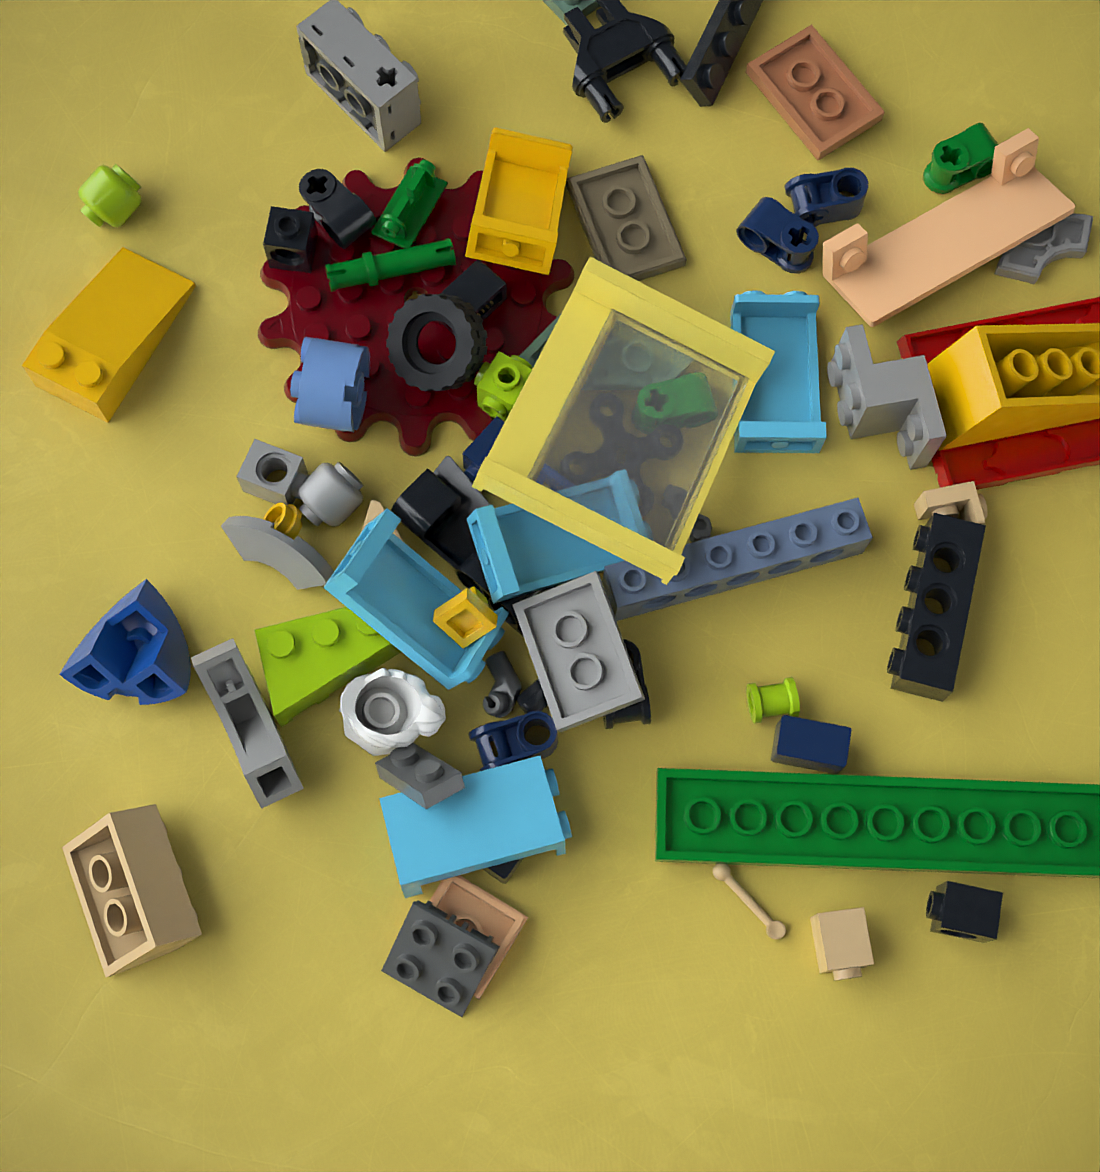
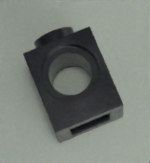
M271 206L263 241L269 267L311 273L318 240L314 213Z
M951 881L938 885L936 891L930 892L927 900L926 918L932 919L930 932L981 943L996 940L1003 893Z

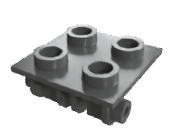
M419 900L417 902L414 901L381 971L458 1016L463 1017L483 975L500 946L492 942L494 937L491 935L487 937L473 928L470 932L467 931L469 923L466 921L461 927L454 924L457 916L454 914L447 920L448 914L433 906V902L428 900L425 904Z

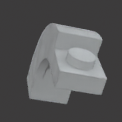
M232 638L191 657L193 666L232 743L244 777L261 809L304 789L272 715L234 639Z

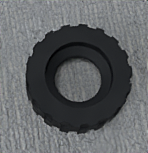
M447 294L418 295L416 299H409L401 309H397L392 323H389L387 330L389 331V336L386 339V347L389 348L390 355H388L390 363H393L396 368L395 372L397 375L406 380L405 383L411 387H419V390L445 391L462 387L463 383L470 382L475 377L474 374L484 364L482 362L484 355H487L488 346H486V338L488 337L487 331L483 328L481 316L475 313L474 307L470 303H464L461 301L462 298L448 296ZM432 321L446 323L452 329L456 338L454 354L447 362L439 365L428 362L422 356L418 346L421 330Z

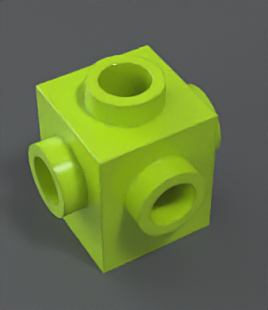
M499 351L492 363L485 362L476 375L474 385L477 386L478 406L491 417L495 418L497 416L506 421L533 369L532 365L519 356L512 355L509 357Z

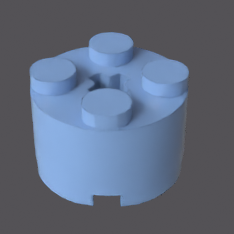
M305 337L301 347L302 371L295 370L291 380V397L298 398L295 405L294 422L306 426L344 432L358 430L367 398V392L364 391V377L369 378L370 374L369 348L359 346L358 344Z

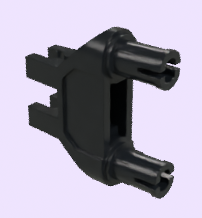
M597 0L601 8L596 10V17L602 24L597 29H594L578 7L564 14V20L568 26L563 28V33L578 54L572 89L577 96L588 99L603 123L611 120L608 113L615 119L624 109L623 104L619 102L607 83L648 61H654L668 80L669 85L673 87L678 85L679 81L677 78L681 79L687 66L675 49V37L666 25L653 18L628 12L620 0Z

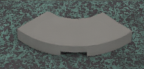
M1073 213L1003 253L997 264L995 275L1035 284L1042 270L1051 262L1066 257L1083 258L1087 252L1093 216Z
M232 516L221 525L244 561H258L273 567L287 577L297 590L323 586L334 573L327 561L311 545L299 536L293 540L273 529L274 523L250 516Z

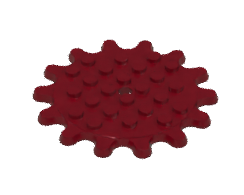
M418 157L410 160L405 167L404 176L410 166L416 163L419 164L421 160L425 159ZM360 170L348 172L342 180V184L349 191L358 195L374 214L377 222L398 186L389 189L379 188L373 184L367 174ZM482 170L474 172L461 187L444 190L412 245L414 247L450 238L453 245L450 249L454 250L456 265H448L379 280L376 286L369 287L368 283L331 292L330 280L327 278L325 264H335L362 258V253L370 251L372 255H377L403 248L371 233L375 227L373 225L344 250L334 242L317 221L315 223L318 240L311 273L270 268L268 260L263 264L260 270L262 283L266 287L281 291L288 299V306L282 313L267 318L260 324L258 338L263 346L270 349L291 348L298 353L300 360L301 347L305 337L358 344L359 346L369 348L370 374L369 378L364 377V391L367 392L363 417L358 430H354V432L335 430L341 440L356 442L365 435L372 424L379 421L389 422L398 430L399 443L403 452L410 456H420L430 448L432 432L438 424L443 422L457 423L463 428L468 438L474 441L494 419L478 406L477 386L474 385V381L479 370H477L474 374L475 377L470 382L463 383V386L457 389L422 391L419 390V387H411L405 383L406 380L403 377L397 375L395 372L396 368L393 363H390L388 355H390L389 348L386 347V339L389 336V331H387L389 323H392L397 309H401L405 305L404 303L413 295V292L421 295L440 294L477 260L465 257L482 180ZM299 206L295 210L309 211V206ZM553 259L549 275L481 260L507 283V299L482 322L488 337L486 338V346H488L487 355H484L482 362L491 364L499 351L509 357L512 355L520 356L557 318L548 312L546 301L552 293L566 289L573 283L574 270L566 260ZM432 321L425 325L420 332L418 339L419 350L428 362L436 365L443 364L454 354L456 348L455 335L439 321ZM301 361L296 371H302L303 363ZM292 373L285 381L284 393L291 402L296 403L298 398L291 397L290 394Z

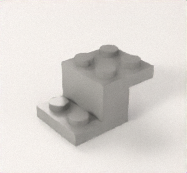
M863 324L846 327L839 344L835 346L833 358L827 365L829 383L831 387H837L840 401L837 403L840 424L847 426L850 439L899 431L897 433L898 449L902 457H907L910 470L927 467L947 435L925 355L873 364Z

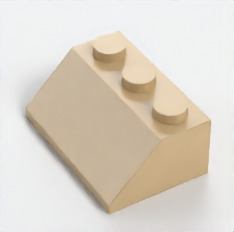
M156 804L110 812L62 847L106 978L173 952L202 935L197 913L191 905L182 879L181 868L176 862L167 837L166 826L161 820Z

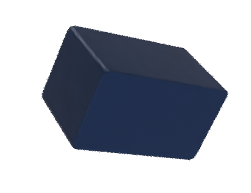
M783 715L775 728L771 761L838 774L847 765L852 730L846 726Z

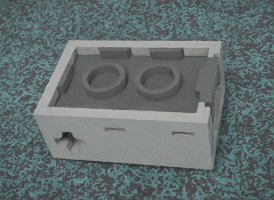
M330 0L296 26L306 74L384 152L421 124V100L418 94L417 83L419 78L416 71L408 62H400L391 53L387 42L379 34L373 36L364 27L362 19L351 7L346 9L338 0Z

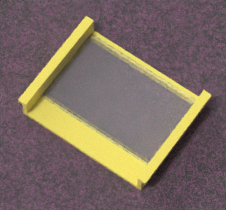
M589 257L565 308L488 456L485 457L472 487L481 492L484 489L661 578V582L667 585L672 577L676 576L680 571L685 559L681 555L753 389L770 364L775 351Z

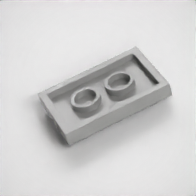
M596 571L512 604L557 731L564 732L645 700L600 575Z

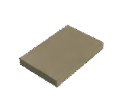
M643 155L566 178L567 190L596 260L637 281L686 265L687 259Z

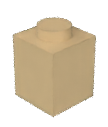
M864 907L817 913L810 917L820 974L833 972L834 981L862 977L861 968L874 964Z

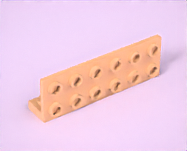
M1028 128L995 146L990 177L867 245L868 233L857 223L823 242V277L870 327H875L1072 215L1075 210V204L1035 168L1039 137Z

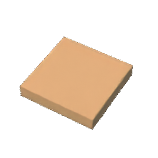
M458 875L442 880L429 901L433 902V906L448 914L447 920L454 914L457 916L454 924L461 927L466 921L469 923L467 931L470 932L473 928L487 937L491 935L494 937L492 942L500 946L473 995L480 1000L528 917Z

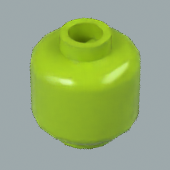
M117 164L112 168L100 165L78 190V195L85 204L80 211L98 227H101L104 222L113 227H120L140 206L142 198L138 190L141 186Z

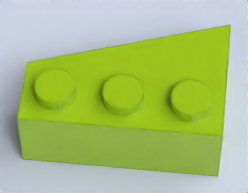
M347 607L254 630L273 714L281 727L292 721L294 716L315 703L319 704L329 698L331 693L354 678L369 673L401 653L399 649Z

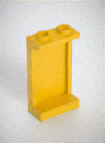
M497 127L492 129L465 257L549 275L557 244L559 218L573 150L571 144Z

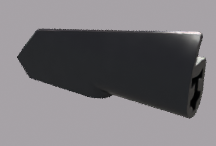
M445 456L434 472L426 469L398 497L391 511L401 519L400 522L456 570L458 579L466 588L470 589L474 586L487 598L491 610L496 611L503 607L508 611L509 614L505 622L523 636L512 604L558 585L493 604L467 522V518L475 509L490 504L479 490L472 487L473 483L451 456Z

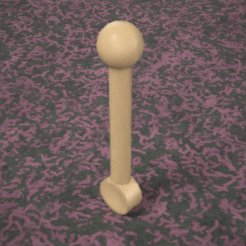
M716 864L713 867L714 877L717 880L725 881L765 924L766 933L771 939H780L785 935V925L781 921H773L730 875L731 871L727 864Z

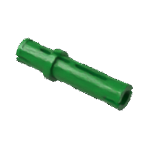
M447 238L443 241L372 255L370 251L362 253V258L335 264H325L327 278L330 280L331 292L368 283L369 287L376 286L379 280L448 265H456L454 250L450 249L453 247L451 239Z

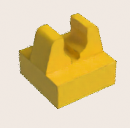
M474 586L470 589L466 588L436 608L433 615V622L463 649L496 628L498 615L489 608L487 598Z

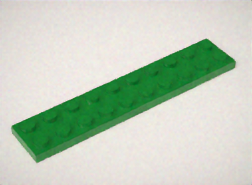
M657 768L655 862L1100 878V785Z

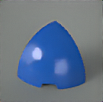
M146 579L118 601L96 623L69 657L59 675L79 689L105 700H110L115 694L138 697L140 705L157 704L170 701L187 693L191 676L190 655L185 636L175 614L163 596Z

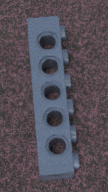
M854 498L688 543L681 554L685 559L680 571L676 576L672 577L667 585L661 582V578L627 561L605 566L602 583L616 621L863 554L873 537L859 498Z

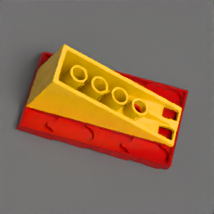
M1100 297L906 334L896 341L901 358L903 359L925 355L947 435L931 459L935 474L938 475L937 480L940 488L974 481L976 489L979 490L1002 486L1008 482L1100 465Z

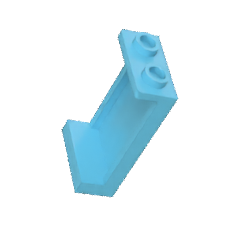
M757 290L735 295L730 311L731 329L774 350L775 353L770 364L757 381L734 433V453H820L827 435L826 422H821L816 325V313L820 305L818 295H807V293L802 291H791L784 295H767ZM732 379V388L734 390L737 381Z
M625 469L617 471L605 479L557 491V493L653 541L652 531L648 523L642 521L637 506L639 504L637 486L633 480H629ZM493 504L475 509L467 518L493 604L567 583L594 571L602 573L605 566L625 561L514 504L494 508Z
M387 508L365 526L323 588L446 689L450 690L464 681L471 683L485 667L486 663L482 658L486 651L492 649L504 635L505 630L501 626L509 612L503 607L494 611L498 615L497 627L464 649L461 648L433 622V615L436 608L462 591L393 534L401 519Z
M541 755L462 776L465 785L464 789L428 809H425L402 792L379 798L400 886L405 898L423 894L421 885L550 850H555L557 856L566 854L565 839L572 837L569 821L565 810L556 811L553 797L560 795L553 768L544 769Z

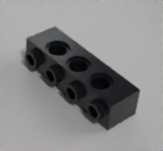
M934 513L925 526H918L913 542V550L919 551L916 566L911 565L909 567L904 585V590L910 592L907 607H901L896 623V632L902 633L899 648L894 647L892 649L887 666V673L893 675L890 689L941 702L953 693L986 525ZM933 558L946 560L951 567V572L946 573L937 569ZM925 598L937 600L943 608V613L936 614L931 612L926 607ZM916 639L929 641L934 647L935 654L928 656L921 653L917 648Z

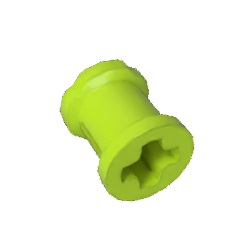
M793 677L784 678L783 683L759 687L756 683L747 684L748 709L754 724L761 723L764 717L789 714V716L799 717V695Z

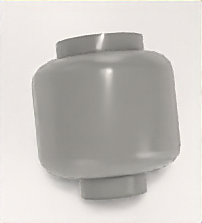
M337 462L335 465L322 463L307 477L299 488V496L304 502L299 509L316 526H319L323 521L333 527L340 526L362 504L363 496L360 489L364 485L341 462Z

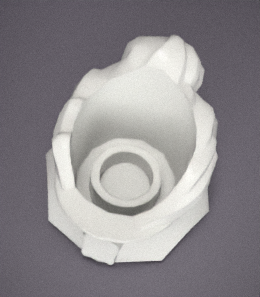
M381 668L372 674L356 677L346 685L340 697L339 712L343 716L345 736L372 756L390 754L397 747H408L420 734L430 737L438 731L446 719L445 707L439 696L430 695L426 689L425 682L418 676L397 669L387 670L386 668Z

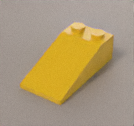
M122 247L49 325L22 364V367L36 387L109 423L196 287L195 282Z

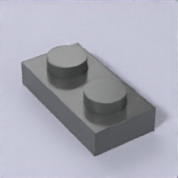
M411 743L408 747H397L392 750L390 755L375 762L380 779L425 809L465 788L460 771L415 743Z

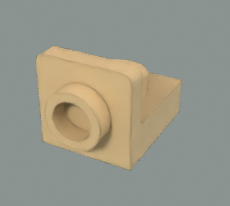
M974 481L923 491L914 503L918 520L931 518L934 513L954 518L959 516L960 513L962 520L984 525L987 518L985 498L982 494L977 493Z

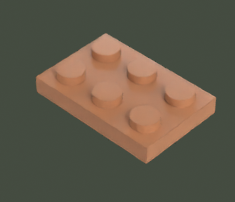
M812 24L747 64L746 74L817 160L822 159L883 119L885 111Z

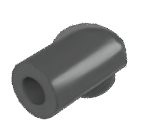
M505 651L497 652L485 660L495 682L489 695L485 696L483 700V707L487 714L498 718L507 716L514 709L517 702L516 699L522 690L521 682Z

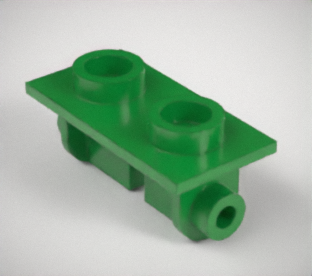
M421 160L419 164L416 163L409 167L371 232L373 235L403 249L412 247L448 185V182L435 177L434 171L436 168L431 162Z

